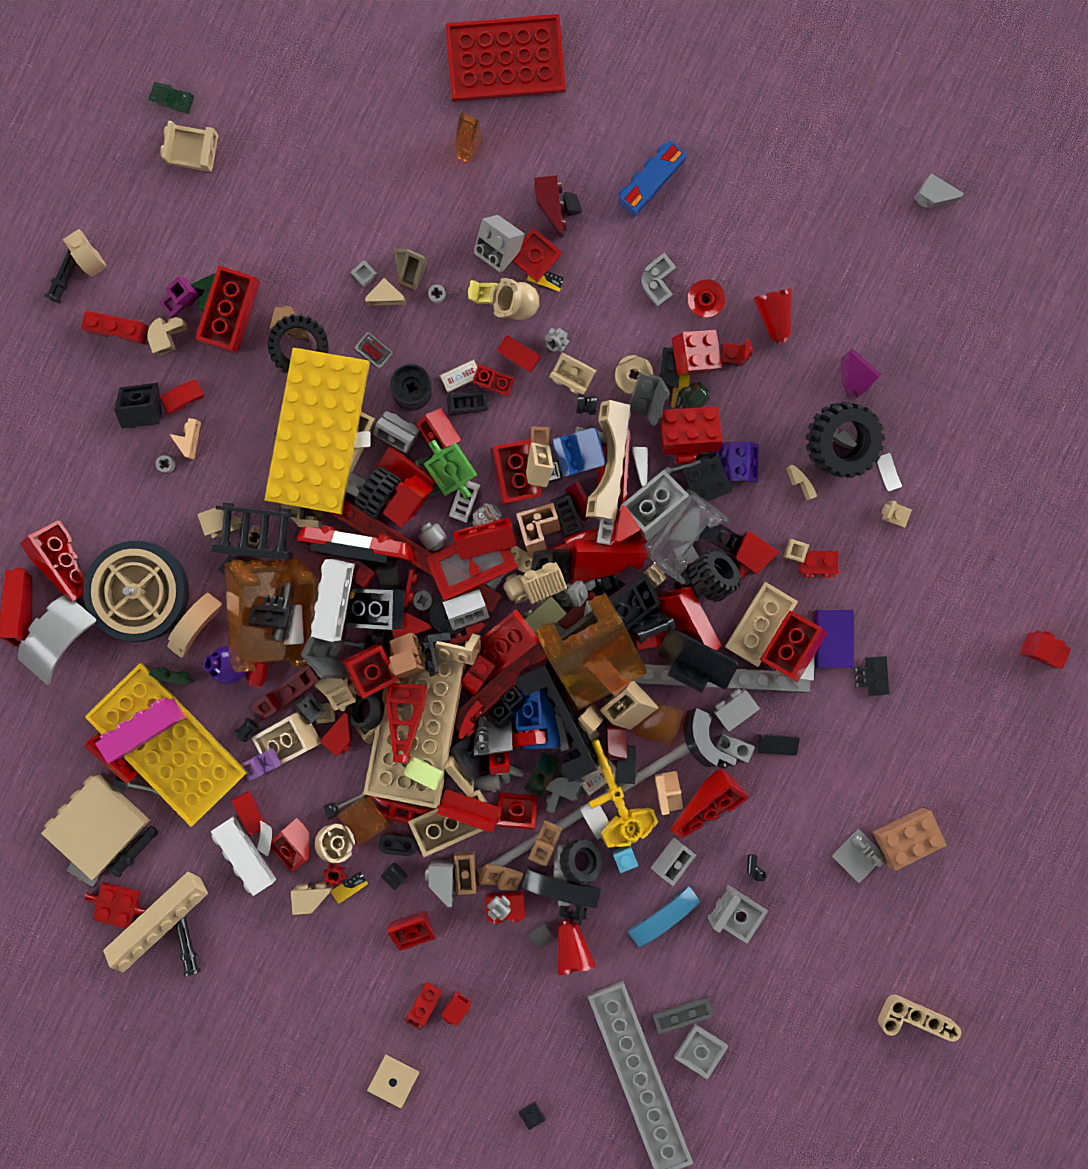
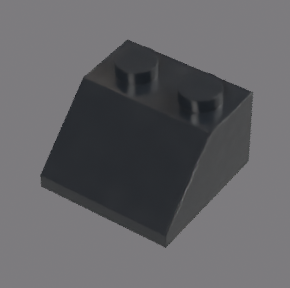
M158 383L119 388L114 411L122 429L160 424L162 409Z

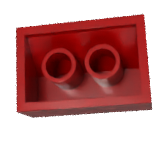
M531 439L495 445L490 449L501 505L522 502L542 496L540 486H533L528 484L526 470Z

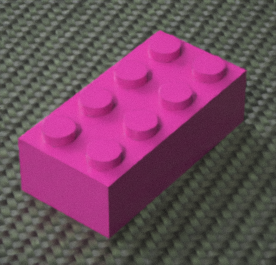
M159 699L149 705L151 709L139 711L133 715L134 719L126 720L116 726L117 729L101 735V740L95 744L106 762L110 763L123 758L185 719L186 717L175 699Z

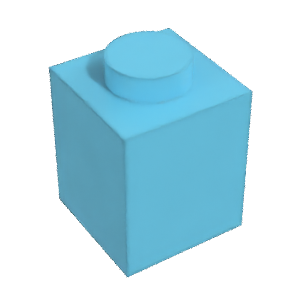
M631 846L620 847L612 851L620 873L638 867Z

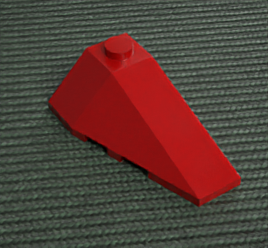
M58 520L28 535L19 544L31 561L72 602L84 595L85 580L76 561L78 558L71 545V536L61 521Z
M720 768L705 780L670 830L675 835L683 838L702 828L704 822L718 819V814L726 810L729 812L735 810L750 797L730 774Z

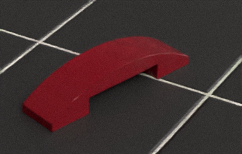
M307 665L252 706L261 719L265 720L321 679L317 676L314 669Z

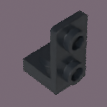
M449 632L427 635L421 642V650L425 653L426 657L425 669L429 672L430 677L439 673L434 651L437 641L449 642L451 640Z

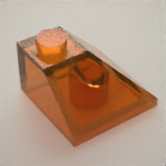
M653 701L658 706V709L637 725L634 735L671 746L679 730L684 711Z

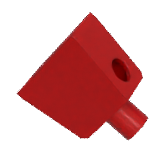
M750 530L746 531L733 557L739 563L737 569L740 572L741 579L745 577L748 571L758 574L779 551Z

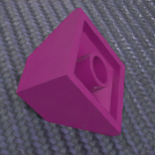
M853 348L841 358L842 385L846 388L845 391L852 397L858 398L882 375Z

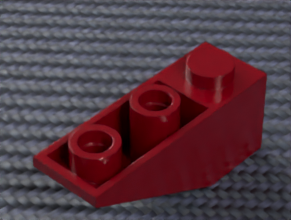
M557 175L535 177L536 203L559 237L563 238V231H567L566 219H562L561 212H565L564 201H560L559 193H562L561 181L558 182Z

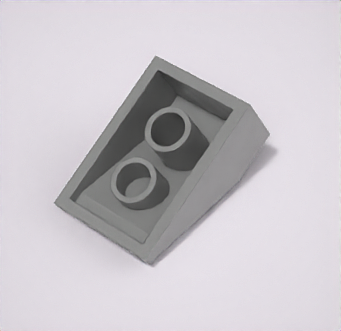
M663 470L622 505L627 507L641 529L639 533L648 541L669 522L690 496Z

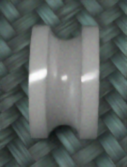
M441 285L430 287L428 291L430 300L435 304L442 303L446 298L444 288ZM435 290H439L442 293V296L439 295L440 298L438 299L432 296V293L435 294Z
M162 455L156 460V467L160 472L170 473L175 469V461L169 456ZM169 460L168 464H170V466L168 468H162L164 466L161 465L162 462Z

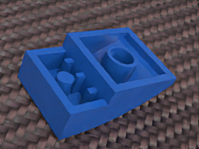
M543 689L527 696L520 692L525 700L515 714L516 731L540 729V731H545L546 743L523 746V749L561 747L555 714Z

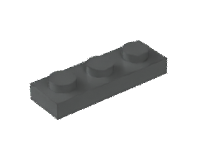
M707 996L652 1014L659 1035L714 1017Z

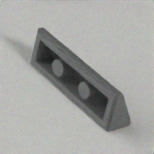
M289 582L282 583L279 597H285L283 608L290 609L291 611L296 586ZM271 629L270 639L283 642L286 630Z

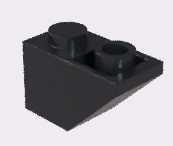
M706 518L697 535L734 555L743 537L723 524Z

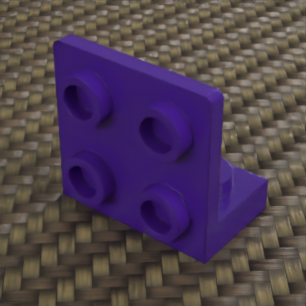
M753 442L722 443L720 451L714 452V457L719 456L728 481L758 482L759 444Z

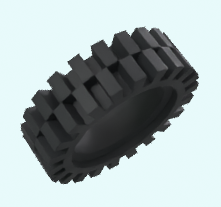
M290 314L289 317H282V320H278L275 326L272 327L267 344L268 354H270L271 361H274L277 368L280 367L283 373L289 371L290 359L282 353L280 340L290 329L301 328L307 330L315 338L316 352L328 353L329 342L327 333H325L323 326H320L316 319L312 320V317L308 315L305 317L303 314Z

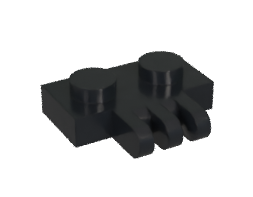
M265 595L262 606L252 605L247 623L249 626L287 630L292 612L290 609L283 608L285 597L280 596L278 600L277 596H272L270 601V595Z
M887 656L866 657V667L854 668V672L862 671V675H854L855 679H862V682L855 683V687L868 686L869 696L889 695Z

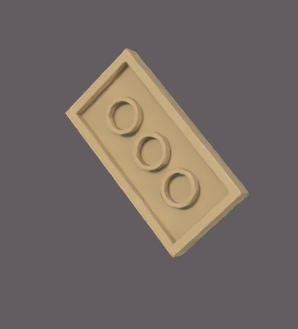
M764 582L724 647L758 667L761 663L760 658L789 610L793 611L798 601L769 583Z

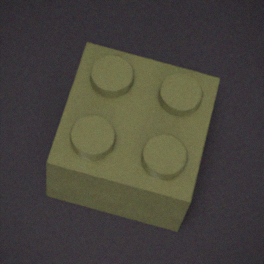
M552 596L540 600L537 603L539 607L535 611L530 609L523 615V618L538 638L541 637L539 633L554 622L557 623L567 614Z

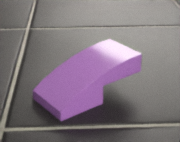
M271 748L240 765L248 772L245 776L250 781L280 766L281 763L274 749Z

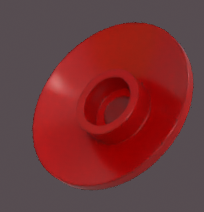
M703 279L694 283L687 295V303L690 310L702 318H710L719 314L726 301L725 292L721 285L709 279ZM707 297L709 302L704 303L702 298Z

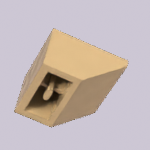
M633 679L629 681L630 684L616 697L612 695L608 698L600 709L613 725L629 730L633 729L658 709V706Z

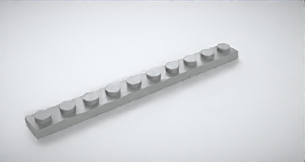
M619 663V672L628 682L633 679L635 683L687 686L668 676L672 665ZM737 669L727 688L810 692V680L800 679L797 683L778 671ZM710 682L706 685V687H718Z

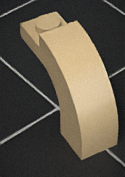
M207 592L178 622L168 638L170 641L167 647L183 658L199 632L217 616L222 603Z

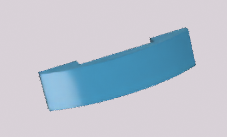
M688 885L676 894L673 900L645 921H640L628 933L640 948L674 926L700 903V900Z

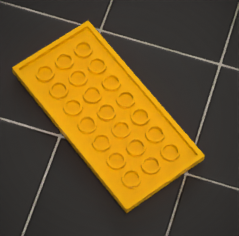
M299 348L292 349L265 501L342 515L370 362L368 360Z
M139 663L85 718L103 735L108 731L117 729L116 726L132 718L134 719L133 715L139 711L151 709L149 705L155 701L164 698L167 700L175 699L186 718L127 754L124 758L192 827L248 772L143 663Z

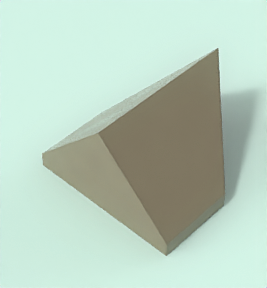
M393 248L399 276L398 283L416 290L428 265L426 258L409 249Z

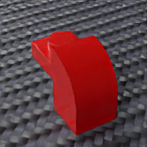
M479 654L462 679V688L475 696L495 667V664Z

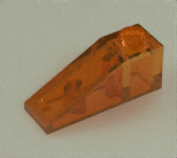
M461 112L454 146L455 153L458 158L464 161H473L482 143L479 119Z

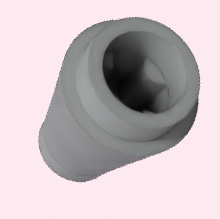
M487 774L478 776L473 780L474 789L492 792L501 790L500 775Z

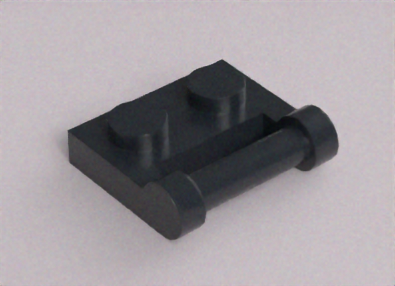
M658 609L648 613L627 630L639 643H642L647 638L663 631L675 629L676 625L672 618H669Z

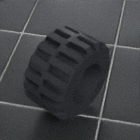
M382 466L377 468L358 492L355 499V507L373 519L379 518L387 508L384 506L385 503L397 493L395 489L402 480Z
M718 549L707 550L690 565L689 576L692 579L691 582L696 587L695 589L703 597H706L707 600L721 602L741 585V576L736 564L730 557Z

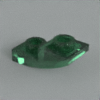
M162 666L160 668H152L148 674L155 679L170 684L188 685L194 682L188 672L184 670L173 671L170 675V671Z

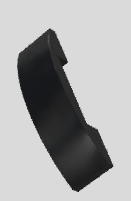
M528 868L526 869L522 888L551 899L597 908L601 888L587 884H575Z

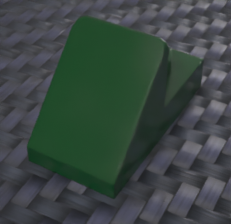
M216 273L191 284L195 290L204 292L198 300V308L202 312H204Z

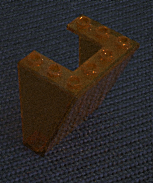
M252 559L251 562L232 560L225 563L230 664L235 672L255 671L254 662L288 660L293 668L308 665L301 656V653L312 634L311 624L315 618L314 607L317 602L319 579L300 559H270V561ZM289 582L296 586L292 605L302 606L303 644H284V641L271 640L270 633L272 628L249 626L247 623L252 605L262 606L265 595H270V601L272 596L279 598L282 583Z
M606 593L596 596L592 601L588 602L599 622L588 626L578 634L570 636L567 640L562 641L553 622L543 625L535 631L552 667L579 710L648 673L623 621Z

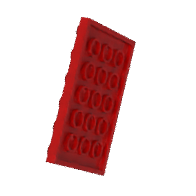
M560 14L445 23L452 102L566 93Z

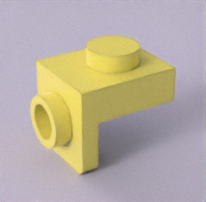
M471 280L470 287L468 288L469 300L477 304H490L492 289L494 285L498 286V284L478 283L475 280Z

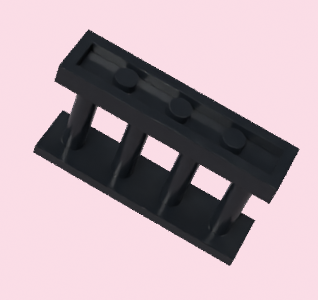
M223 502L222 506L215 507L217 510H224L221 541H219V544H212L211 552L293 560V552H287L286 548L288 517L297 518V514L291 513V509L279 508V512L236 508L234 507L235 503ZM232 511L243 512L241 537L238 546H231V542H229ZM251 513L262 514L259 545L256 548H249L250 544H248ZM270 515L281 516L278 547L275 550H268L269 546H267Z

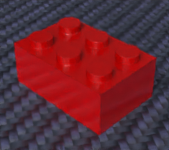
M718 406L663 410L662 418L659 421L663 455L717 452L721 450L723 441Z
M789 610L760 660L767 666L798 683L826 637L827 632L822 627Z

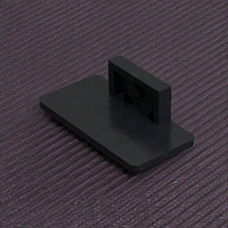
M676 629L667 631L658 651L660 657L673 663L668 676L700 693L704 691L708 682L722 689H727L739 666L736 660Z

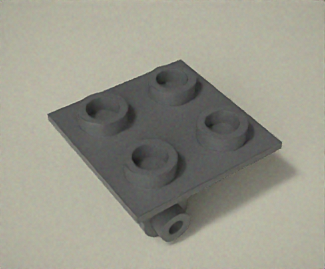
M480 716L476 720L474 726V756L513 751L512 720L503 728L499 727L495 721L488 722L485 716Z

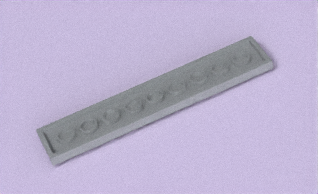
M624 981L588 994L589 1002L653 1168L681 1169L693 1164Z

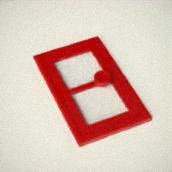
M452 544L425 557L444 602L518 568L510 548L461 560L456 544Z

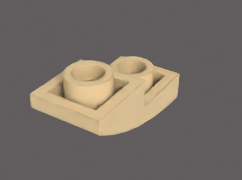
M592 702L579 716V725L584 731L588 730L592 733L601 724L605 716Z

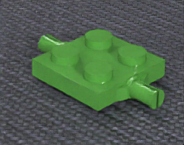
M435 440L428 445L435 454L424 465L443 494L446 496L452 491L460 490L465 499L472 494L466 487V484L477 473L455 442L448 448L443 449L439 447Z

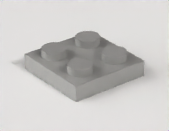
M694 1024L674 1057L708 1079L727 1050L728 1045Z

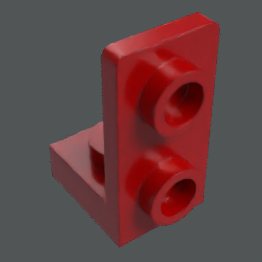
M746 339L743 345L723 343L720 357L721 363L743 366L749 360V357L752 356L753 345H750L751 340Z
M415 569L409 570L404 607H409V604L413 603L414 593L412 592V587L416 585L418 578Z
M426 982L404 1021L421 1030L425 1026L442 991Z

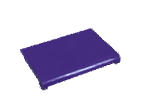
M814 610L815 624L827 632L826 637L815 653V667H854V610Z

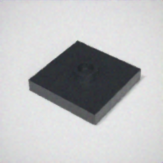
M474 732L468 738L465 737L450 748L451 754L469 782L490 768L489 754L474 756Z

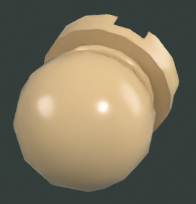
M508 278L500 279L501 282L498 286L494 285L490 296V305H493L495 310L493 312L494 315L500 318H512L515 320L530 319L539 308V295L536 289L526 282H516Z

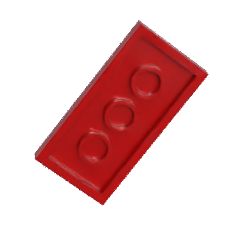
M517 609L480 638L481 650L479 654L495 664V667L487 677L488 680H491L541 641Z

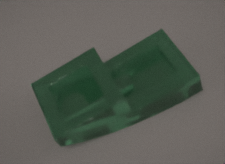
M154 82L148 100L163 107L189 114L194 95L174 89L171 85Z

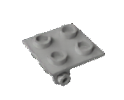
M859 829L832 855L858 883L876 866L881 867L884 864V858L880 849Z

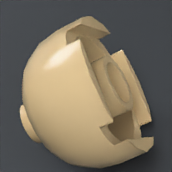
M330 824L323 827L315 838L316 853L321 859L330 863L346 861L352 854V845L355 844L351 830L341 824Z

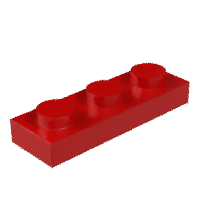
M100 732L86 742L84 747L128 784L139 773L124 757L107 763L95 744L101 740L100 736L102 735Z

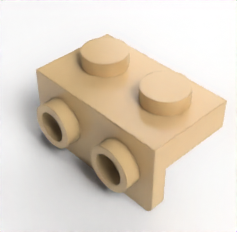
M562 353L549 377L556 384H564L569 387L575 394H584L596 370Z

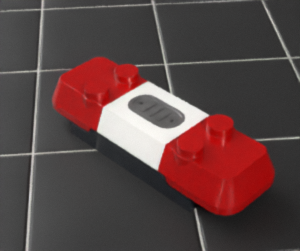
M322 525L321 529L304 526L296 538L298 542L311 545V551L332 557L392 567L396 566V560L413 562L414 560L411 545L394 541L393 538L378 534L377 538L339 532L334 527Z

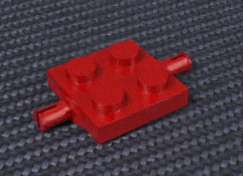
M105 881L101 884L98 896L86 893L84 901L95 903L93 920L127 929L134 922V918L137 915L141 916L147 910L139 907L141 891Z

